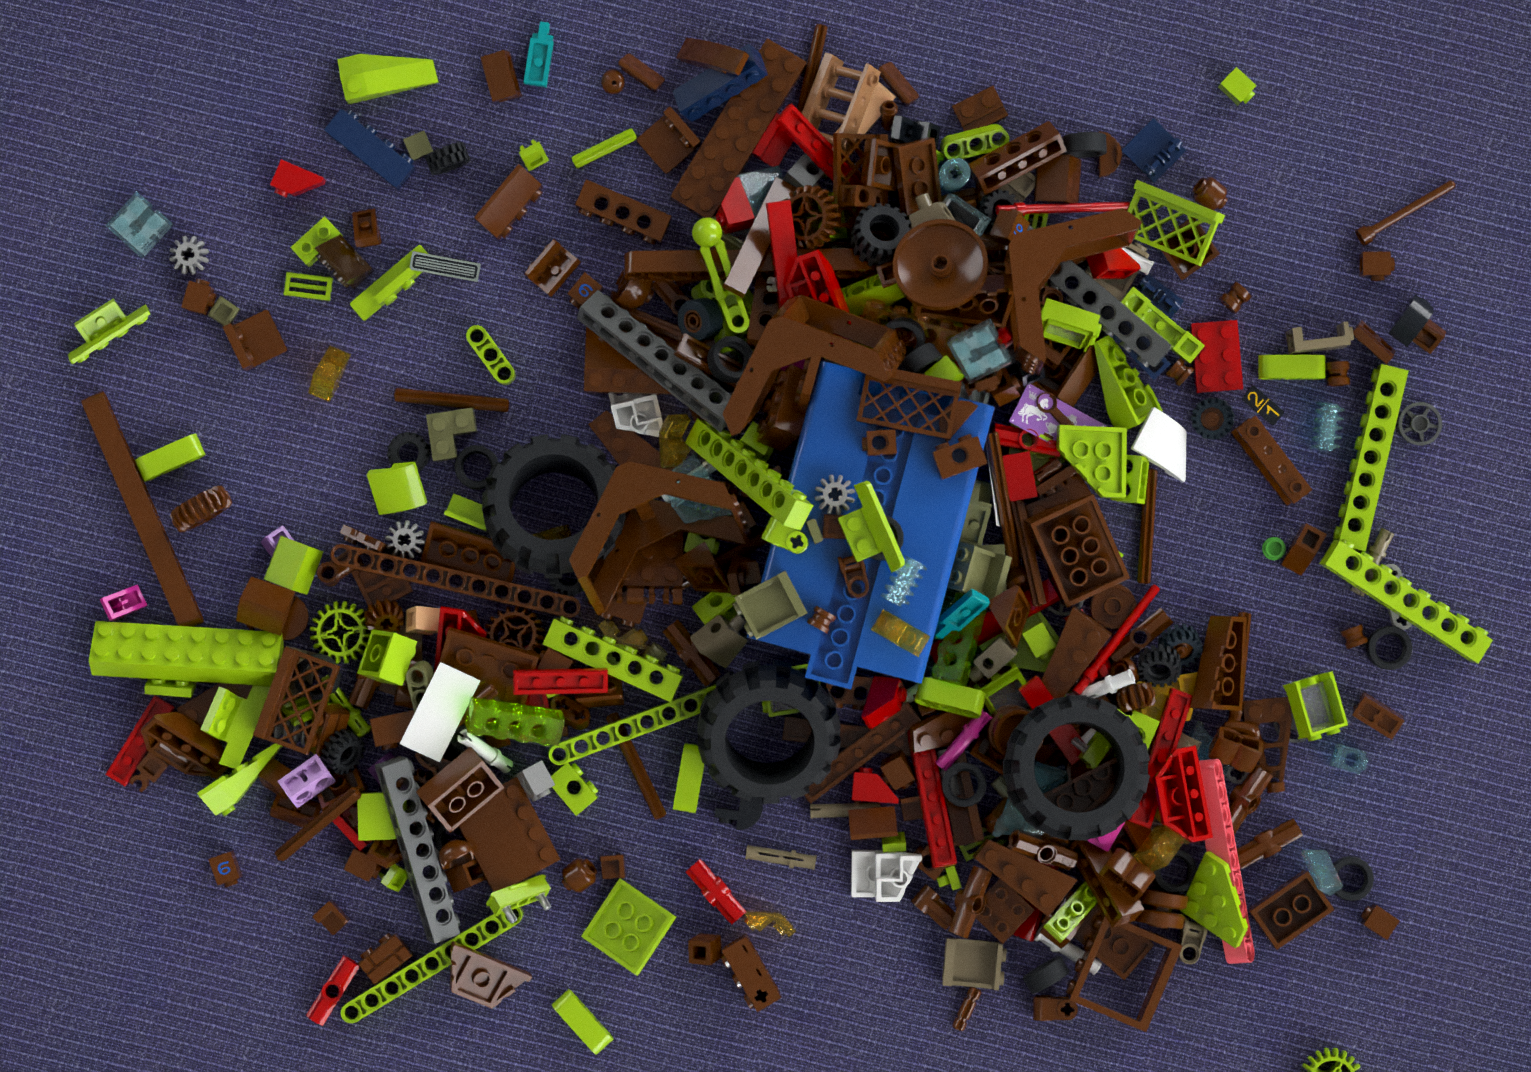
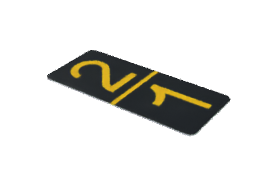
M1252 386L1242 398L1247 405L1271 425H1275L1284 414L1280 407L1255 386Z

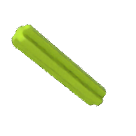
M630 128L574 155L572 161L576 168H580L635 141L637 136L634 130Z

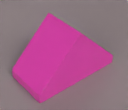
M138 584L100 599L110 621L119 620L147 606Z

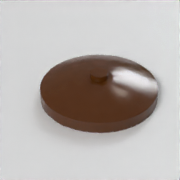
M935 219L915 226L900 240L893 257V272L900 291L909 301L929 310H949L967 303L980 291L988 273V257L983 241L970 227L955 220Z

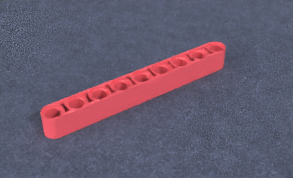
M1219 759L1199 760L1213 838L1205 840L1206 851H1211L1229 864L1231 871L1229 876L1232 886H1236L1241 902L1239 908L1242 917L1246 918L1248 929L1239 947L1234 948L1222 940L1225 958L1228 964L1251 963L1254 961V945L1222 764Z

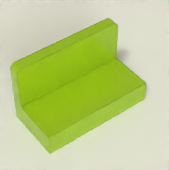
M453 493L444 515L486 531L482 504Z

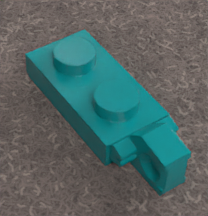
M540 21L539 32L533 33L532 38H530L523 83L525 85L547 88L554 45V36L549 35L550 24Z
M971 588L939 617L935 636L943 639L951 631L956 630L959 632L989 606V598Z

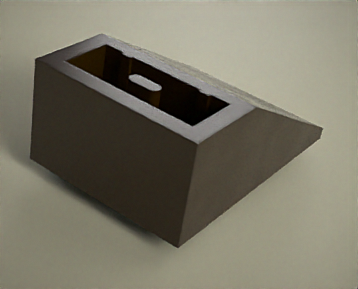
M341 235L314 248L319 253L316 255L318 260L330 271L334 269L335 271L332 274L346 288L351 286L355 290L374 272V269Z

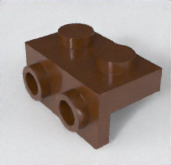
M553 239L550 244L544 247L539 257L529 265L524 275L547 295L552 297L581 262Z

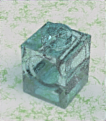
M1336 743L1330 766L1360 775L1361 771H1365L1367 767V752ZM1349 753H1353L1356 757V762L1352 766H1348L1345 763V757Z

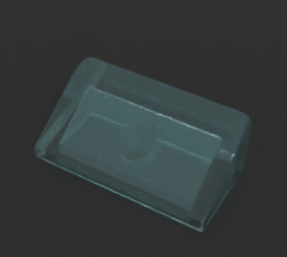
M1303 850L1301 852L1318 890L1331 896L1343 887L1326 850Z

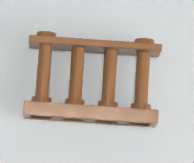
M825 53L801 114L817 130L821 120L826 119L842 124L839 133L857 134L875 86L878 84L881 72L870 64H865L863 72L842 67L844 64L842 60L833 54ZM839 75L859 81L855 93L834 88ZM830 97L851 102L846 115L826 110ZM820 132L833 145V135ZM841 138V148L846 152L851 145L846 139Z

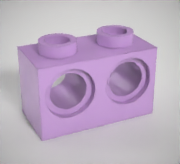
M317 754L278 780L280 786L297 808L336 782Z

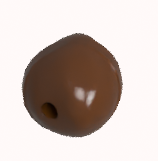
M610 69L602 76L601 84L608 94H618L625 86V79L621 72L616 69Z

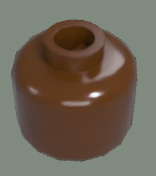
M1213 177L1201 178L1192 190L1194 201L1211 210L1217 208L1220 210L1228 200L1226 198L1227 188Z
M577 858L563 868L562 883L567 890L581 893L595 882L597 870L590 860Z

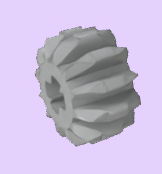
M183 236V244L175 240L174 243L178 248H170V252L176 255L169 258L171 262H177L174 265V269L179 270L182 268L181 271L184 275L188 273L189 269L191 274L195 275V267L203 271L204 267L200 264L201 261L209 262L208 258L203 257V255L209 253L208 249H202L205 243L202 240L197 243V237L195 236L191 237L190 242L187 236ZM192 250L191 252L194 254V257L186 261L187 258L184 257V254Z
M829 475L830 484L825 479H821L820 482L825 489L821 487H816L815 491L823 493V495L816 496L815 501L824 500L819 508L823 509L828 505L827 514L829 515L833 507H836V514L840 515L841 510L839 506L841 505L844 510L848 511L850 508L845 501L850 503L855 501V499L847 497V494L855 493V489L846 490L851 481H846L844 485L840 484L843 479L842 475H839L837 482H834L833 475ZM833 488H836L837 492L841 491L842 495L838 497V501H832L833 498L829 499L828 497Z
M398 521L396 522L397 531L392 527L388 529L394 535L393 537L385 536L386 540L393 541V543L388 544L386 547L387 549L396 548L392 552V556H397L401 551V558H406V552H408L409 557L413 559L415 556L412 550L418 553L422 552L417 547V543L425 544L424 540H418V537L423 536L424 532L419 531L415 533L419 526L416 523L409 529L410 521H405L404 528ZM409 534L411 537L408 539L411 540L410 544L402 546L400 544L402 542L400 537Z

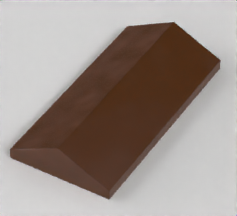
M433 521L430 522L421 562L512 583L516 570L515 564L510 559H504L493 546L491 538Z

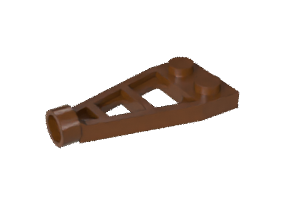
M1288 697L1243 701L1245 722L1255 724L1258 727L1261 723L1277 722L1280 725L1279 738L1275 742H1265L1260 734L1259 740L1263 742V753L1258 761L1261 767L1272 773V778L1279 779L1277 782H1271L1270 780L1266 786L1267 793L1285 791L1284 775L1292 726V711ZM1277 747L1280 750V762L1278 765L1269 766L1266 762L1264 750Z

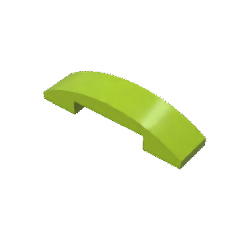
M1132 287L1121 300V303L1173 346L1170 349L1189 364L1205 346L1154 306L1136 288Z

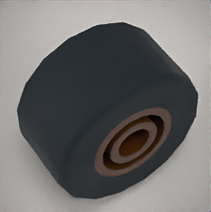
M709 298L687 301L678 312L677 320L681 333H686L699 341L714 338L722 329V312L719 306Z

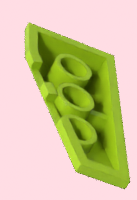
M357 54L337 59L345 100L348 104L439 83L434 62L431 59Z
M1107 335L1096 341L1094 348L1106 409L1114 427L1127 428L1128 430L1143 423L1151 408L1155 407L1163 411L1152 388L1148 384L1144 385L1138 378L1140 373L1136 368L1131 369L1126 362V355L1114 339Z
M276 743L254 756L251 761H247L235 768L231 774L222 776L197 793L198 796L215 816L221 813L223 816L228 815L235 810L233 805L241 800L258 778V774L283 746Z

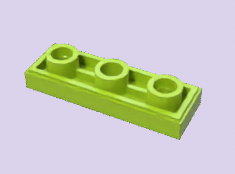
M1086 881L1043 926L1059 943L1070 934L1098 903Z

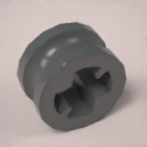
M1229 765L1226 769L1227 779L1235 784L1244 782L1248 772L1243 771V775H1239L1241 778L1236 780V777L1230 775V772L1234 770Z

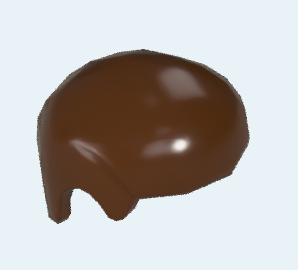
M463 840L449 841L439 852V861L442 869L456 867L474 859V851L471 844Z

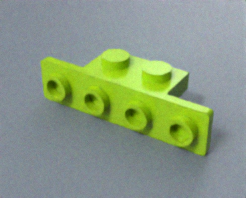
M421 245L415 247L350 302V306L363 321L370 318L385 304L388 306L397 299V294L403 289L404 291L409 289L415 283L414 279L423 273L409 268L413 251L428 254Z
M113 298L75 322V327L86 343L68 354L71 364L85 361L94 350L105 348L109 344L108 341L115 337L120 338L124 336L133 325L144 323L150 315L147 305H143L126 316Z

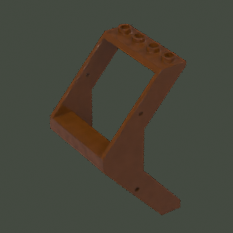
M1121 208L1020 232L1015 235L1008 245L1004 266L1005 274L1012 275L1014 302L1010 311L1014 354L1015 360L1022 364L1021 368L1028 374L1033 375L1035 373L1039 375L1046 361L1039 292L1060 263L1130 246L1138 233L1142 221L1125 209Z
M802 294L788 299L768 321L723 412V417L731 436L740 433L761 409L781 367L818 355L886 381L890 379L906 357V346L902 340H899L894 329ZM833 333L838 334V335H840V336H843V337H845V338L851 339V340L856 341V342H858V343H855V342H852V341H850V340L844 339V338H842V337H839V336H837V335H834Z
M631 461L616 467L569 559L576 577L596 614L600 615L607 611L636 552L676 532L685 531L743 546L751 545L748 536L752 534L734 493L729 495L725 484ZM665 494L728 509L731 511L733 518L654 499ZM631 510L624 523L622 534L618 535L615 540V547L608 554L593 584L588 575L619 515Z

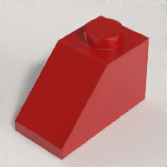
M281 159L270 185L275 188L274 193L287 198L288 194L295 197L325 185L326 179Z
M740 177L734 179L716 214V220L722 227L724 234L751 228L755 219Z
M1122 248L1086 257L1093 279H1126L1141 269L1140 265Z
M873 677L861 716L868 728L873 729L901 710L902 704L907 698V690L900 678Z
M859 767L858 772H853L851 800L899 803L897 796L877 773H872L873 768Z

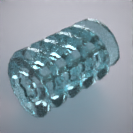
M961 158L947 160L938 170L940 188L947 192L960 190L970 178L971 170L969 164ZM950 172H954V177H957V178H956V179H953V178H952V177H953V174H951Z
M1316 402V404L1322 406V408L1315 409V413L1321 417L1314 418V422L1320 426L1313 427L1312 431L1319 435L1311 438L1317 445L1311 446L1310 449L1332 452L1333 449L1340 448V445L1335 443L1334 440L1342 438V436L1335 432L1343 429L1337 422L1344 420L1343 417L1338 415V412L1345 411V408L1337 404Z
M904 555L906 557L904 559L905 565L895 571L898 576L889 577L893 585H885L884 587L889 594L881 593L880 595L881 598L903 608L902 604H910L906 596H914L910 587L918 588L919 586L914 579L923 578L918 571L927 570L925 565Z

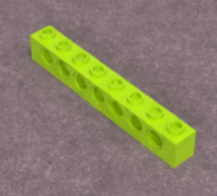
M1384 364L1378 365L1377 369L1374 368L1370 381L1374 382L1372 391L1367 393L1365 404L1368 405L1367 413L1362 414L1360 427H1363L1362 434L1356 438L1354 449L1357 450L1356 459L1352 458L1349 472H1352L1351 480L1345 484L1344 495L1347 496L1345 504H1341L1338 517H1341L1340 526L1335 527L1333 540L1342 541V539H1345L1355 545L1354 550L1359 552H1365L1409 372V370ZM1382 384H1387L1391 388L1389 396H1384L1381 393L1380 387ZM1377 406L1385 409L1386 414L1383 419H1379L1375 415ZM1372 429L1379 431L1380 439L1378 441H1373L1370 438L1369 433ZM1367 451L1372 452L1375 456L1372 464H1368L1364 460V454ZM1361 474H1366L1369 477V484L1366 487L1359 483V476ZM1356 496L1364 500L1362 509L1355 508L1353 504ZM1350 519H1355L1359 524L1356 532H1352L1348 528Z
M697 418L685 443L782 525L801 531L814 506L806 500L807 495L794 490L792 483L781 479L782 475L775 470L769 469L768 463L755 458L756 454L751 450L743 448L744 444L739 440L731 438L730 432L724 429L719 432L706 421Z
M1342 539V541L1333 540L1321 559L1320 565L1468 661L1479 664L1493 641L1487 636L1488 632L1479 626L1472 627L1468 624L1469 619L1457 613L1455 616L1449 612V606L1440 601L1435 603L1430 599L1431 595L1422 589L1415 590L1411 587L1412 582L1400 576L1398 579L1392 575V569L1384 564L1378 566L1372 562L1374 558L1363 551L1361 554L1354 550L1355 545L1345 539ZM1351 556L1354 559V565L1348 569L1346 560ZM1368 569H1371L1373 572V578L1370 581H1367L1365 578V573ZM1390 581L1392 590L1387 594L1384 590V585ZM1406 594L1411 596V603L1408 606H1405L1403 602ZM1426 606H1428L1430 609V615L1429 617L1424 618L1422 611ZM1444 619H1448L1449 627L1444 631L1441 624ZM1466 631L1468 633V640L1462 643L1460 637Z

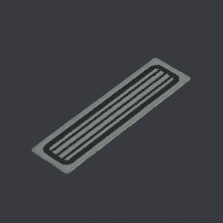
M413 251L409 268L415 271L477 282L481 264Z

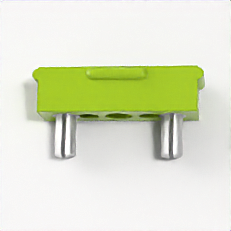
M1097 731L1087 745L1077 737H1074L1071 741V744L1082 751L1078 758L1087 764V768L1090 769L1096 768L1111 748L1107 739Z
M541 874L492 892L486 905L490 906L495 916L504 913L509 922L514 923L517 921V917L512 911L513 909L537 900L544 910L550 909L551 905L546 896L551 887L545 879L546 876Z

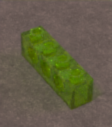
M956 593L954 600L950 602L949 608L964 594ZM987 608L959 632L956 630L951 631L944 637L943 642L938 646L939 657L937 664H934L932 669L933 679L967 686ZM962 639L959 644H954L956 640ZM952 660H957L954 665L948 666Z
M475 697L470 698L465 718L467 732L474 736L489 735L500 740L509 738L521 743L536 742L543 746H559L565 723L562 710ZM490 718H496L493 722H486ZM514 721H518V722H519L517 725H514V726H511V725H510V723H512V722H514ZM535 725H542L538 729H532Z

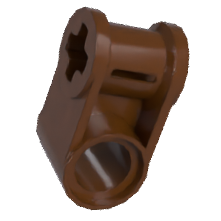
M854 556L837 557L849 595L856 599L865 597L869 590V583L864 561L846 566L856 563ZM855 581H861L865 585V590L860 594L854 593L851 589V585Z
M1033 996V1020H1072L1077 1015V1004L1070 1001L1066 996ZM1065 1003H1069L1070 1007L1073 1008L1069 1010L1068 1014H1065L1064 1010L1061 1009V1007H1065Z

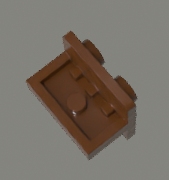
M608 674V693L575 694L576 702L586 708L624 705L622 680Z

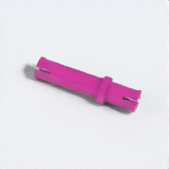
M982 710L980 718H973L968 724H965L962 732L940 756L936 764L940 768H944V771H947L974 738L977 739L980 736L979 732L992 717Z

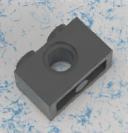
M804 153L787 172L783 181L796 188H804L805 185L821 186L818 182L822 178L827 180L829 177ZM807 169L812 170L815 175L808 173Z

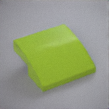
M415 462L394 463L391 468L369 470L366 474L379 515L406 511L427 504L426 495Z
M383 792L361 793V798L357 800L358 841L396 839ZM407 800L403 803L404 811L408 809Z

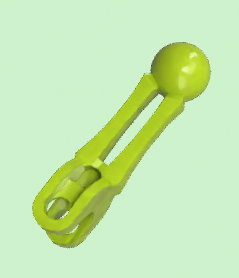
M702 218L693 226V239L701 246L699 251L710 275L714 297L721 304L729 328L735 333H742L749 326V318L743 300L740 296L728 290L725 291L722 287L723 285L710 251V247L715 246L727 278L732 266L726 251L725 242L721 240L722 228L716 220ZM740 315L744 318V323L741 327L733 325L732 319L734 316Z

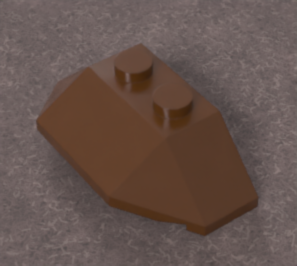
M179 712L156 714L141 728V734L143 735L147 751L184 774L210 776L217 779L229 768L219 764L224 749L218 739L200 730L201 726Z

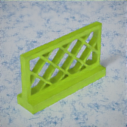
M1136 180L1134 185L1136 191L1128 208L1129 213L1142 221L1141 230L1138 231L1135 240L1201 266L1219 223L1222 224L1225 215ZM1144 197L1147 199L1150 208L1139 212L1137 205L1140 198ZM1166 206L1170 216L1159 220L1156 210ZM1152 212L1156 223L1145 227L1142 216ZM1186 214L1190 224L1179 228L1176 218ZM1172 220L1176 231L1165 236L1161 225ZM1204 222L1210 224L1207 234L1200 237L1196 226ZM1157 227L1161 238L1150 241L1147 231ZM1192 228L1196 239L1185 244L1181 233ZM1177 235L1181 246L1172 250L1168 245L1167 239ZM1198 243L1200 251L1197 259L1190 257L1187 248Z

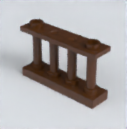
M1256 415L1251 419L1248 418L1230 432L1285 506L1291 503L1295 504L1312 491V488Z

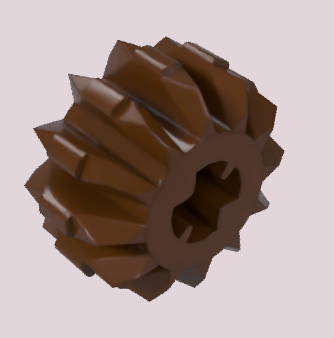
M385 598L383 602H380L376 599L375 605L369 604V610L364 612L366 628L370 632L372 629L400 632V625L404 624V613L395 600L389 601Z
M1148 682L1125 687L1115 693L1117 706H1119L1120 711L1123 713L1153 706L1156 702L1155 691L1152 688V684Z

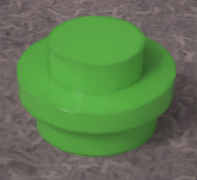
M1277 537L1268 538L1262 545V552L1269 560L1282 558L1286 551L1284 542Z

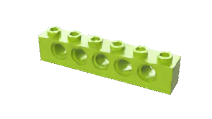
M561 616L560 619H553L543 645L591 667L607 668L609 675L664 700L673 701L684 676L679 673L681 669L670 664L667 667L658 664L659 659L646 654V657L637 654L638 650L631 646L625 645L624 648L616 645L617 640L609 636L598 637L594 635L595 630L589 627L582 626V628H578L573 625L574 621L567 617ZM568 632H573L577 635L578 640L575 645L567 643L566 635ZM589 642H596L598 644L599 651L597 654L593 655L588 652L587 645ZM611 651L619 653L620 662L618 664H612L609 661L608 655ZM632 661H638L641 664L642 670L640 673L635 674L631 672L630 663ZM653 671H660L662 673L663 681L661 683H654L652 681L651 673Z

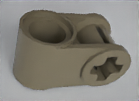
M1185 918L1184 927L1180 931L1179 943L1183 947L1178 959L1185 964H1194L1200 958L1208 929L1199 923L1189 921V918ZM1189 929L1197 930L1198 933L1192 932ZM1187 947H1191L1194 951V956L1190 960H1186L1183 957V950Z

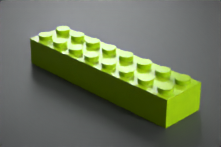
M95 621L89 665L91 674L94 676L271 686L284 651L283 634L280 636L268 631Z

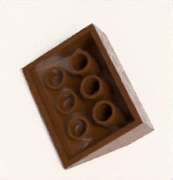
M586 327L584 393L672 395ZM649 329L654 335L661 337L673 350H676L679 343L678 340Z
M1094 494L1044 510L1025 519L1051 582L1060 598V602L1066 608L1130 578Z
M517 777L502 784L504 789L458 826L465 841L471 844L474 858L492 892L514 885L561 860Z

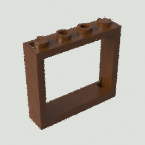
M1102 911L1101 915H1098L1096 921L1094 920L1092 927L1095 929L1092 936H1088L1084 943L1083 949L1085 952L1083 957L1078 958L1075 964V976L1073 980L1070 979L1067 983L1066 997L1072 1002L1147 1032L1183 945L1131 922L1118 926L1164 945L1167 948L1136 1019L1079 996L1110 924Z

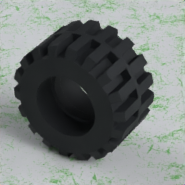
M876 203L874 207L872 205L867 206L857 216L850 233V246L854 248V255H859V260L861 262H868L867 265L871 267L873 264L880 266L892 261L900 240L912 229L910 228V220H906L907 215L904 212L900 213L899 208L895 207L893 209L890 207V204L886 203L885 206H881V203ZM871 231H882L891 238V241L879 240L873 236Z

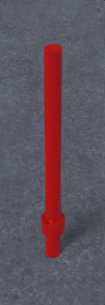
M1019 202L1013 205H997L996 214L998 215L1000 210L1010 211V209L1022 212L1023 216L1025 214L1107 212L1121 208L1128 211L1130 202L1030 205Z
M1153 584L1090 668L1087 667L1081 674V680L1072 690L1075 695H1081L1089 683L1092 684L1098 677V671L1160 591L1158 586Z

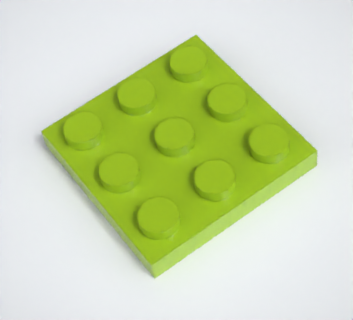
M619 878L581 937L638 976L676 919V916L625 880Z

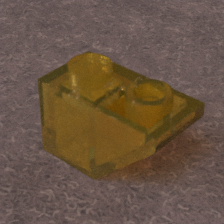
M329 346L313 373L308 393L330 402L340 384L351 354Z

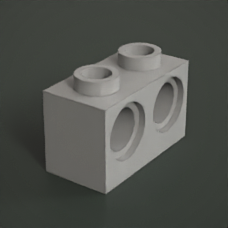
M542 760L511 777L512 779L518 778L528 799L531 798L532 802L551 793L549 788L555 785Z

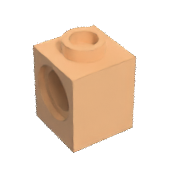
M414 606L406 609V633L424 635L438 633L440 608Z

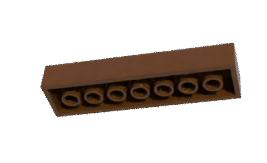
M768 38L759 50L768 75L729 99L670 196L672 201L700 218L715 217L734 179L742 173L775 114L783 106L806 68V61Z

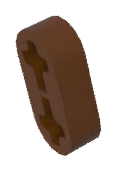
M564 695L555 696L551 700V713L555 718L576 730H583L589 726L590 713L586 707Z

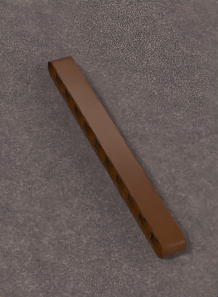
M854 248L819 249L831 264L837 279H863L878 274L877 265L873 264L871 267L867 265L868 262H861L859 260L860 256L854 255ZM772 249L766 250L752 280H767L769 277H775ZM797 249V256L817 249ZM699 250L630 251L624 254V278L629 281L711 280ZM710 250L720 280H726L717 250ZM726 250L731 266L740 250Z
M101 391L81 400L178 626L195 627L204 623L202 613L105 392Z
M338 544L331 550L332 561L341 567L524 609L527 608L559 617L573 618L580 611L579 601L567 595L345 544ZM338 549H344L348 552V557L343 562L337 561L334 557ZM362 554H367L371 558V563L366 567L360 566L357 562L358 557ZM385 559H389L394 563V568L390 572H384L380 567L381 562ZM406 565H414L416 567L417 573L414 577L404 575L403 569ZM430 570H436L440 575L439 580L435 583L429 582L426 578V574ZM453 575H458L462 578V585L458 588H454L449 584V579ZM474 581H483L485 590L482 593L473 591L472 583ZM503 585L507 588L508 595L505 598H498L495 595V588L497 586ZM520 591H527L530 594L531 599L528 603L523 604L519 602L518 593ZM544 596H549L553 599V606L549 609L543 608L540 604V600ZM572 601L576 605V610L573 614H567L564 611L563 605L565 602Z

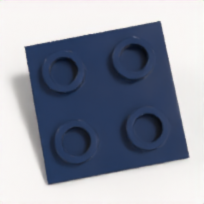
M1153 118L1121 151L1155 183L1186 149L1177 137L1174 138Z
M1149 274L1145 275L1136 287L1139 292L1170 319L1184 302Z

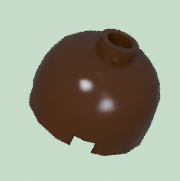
M623 269L615 283L618 285L617 292L612 291L611 299L619 307L636 309L642 306L644 302L648 303L653 297L654 291L651 290L653 281H629L624 278Z

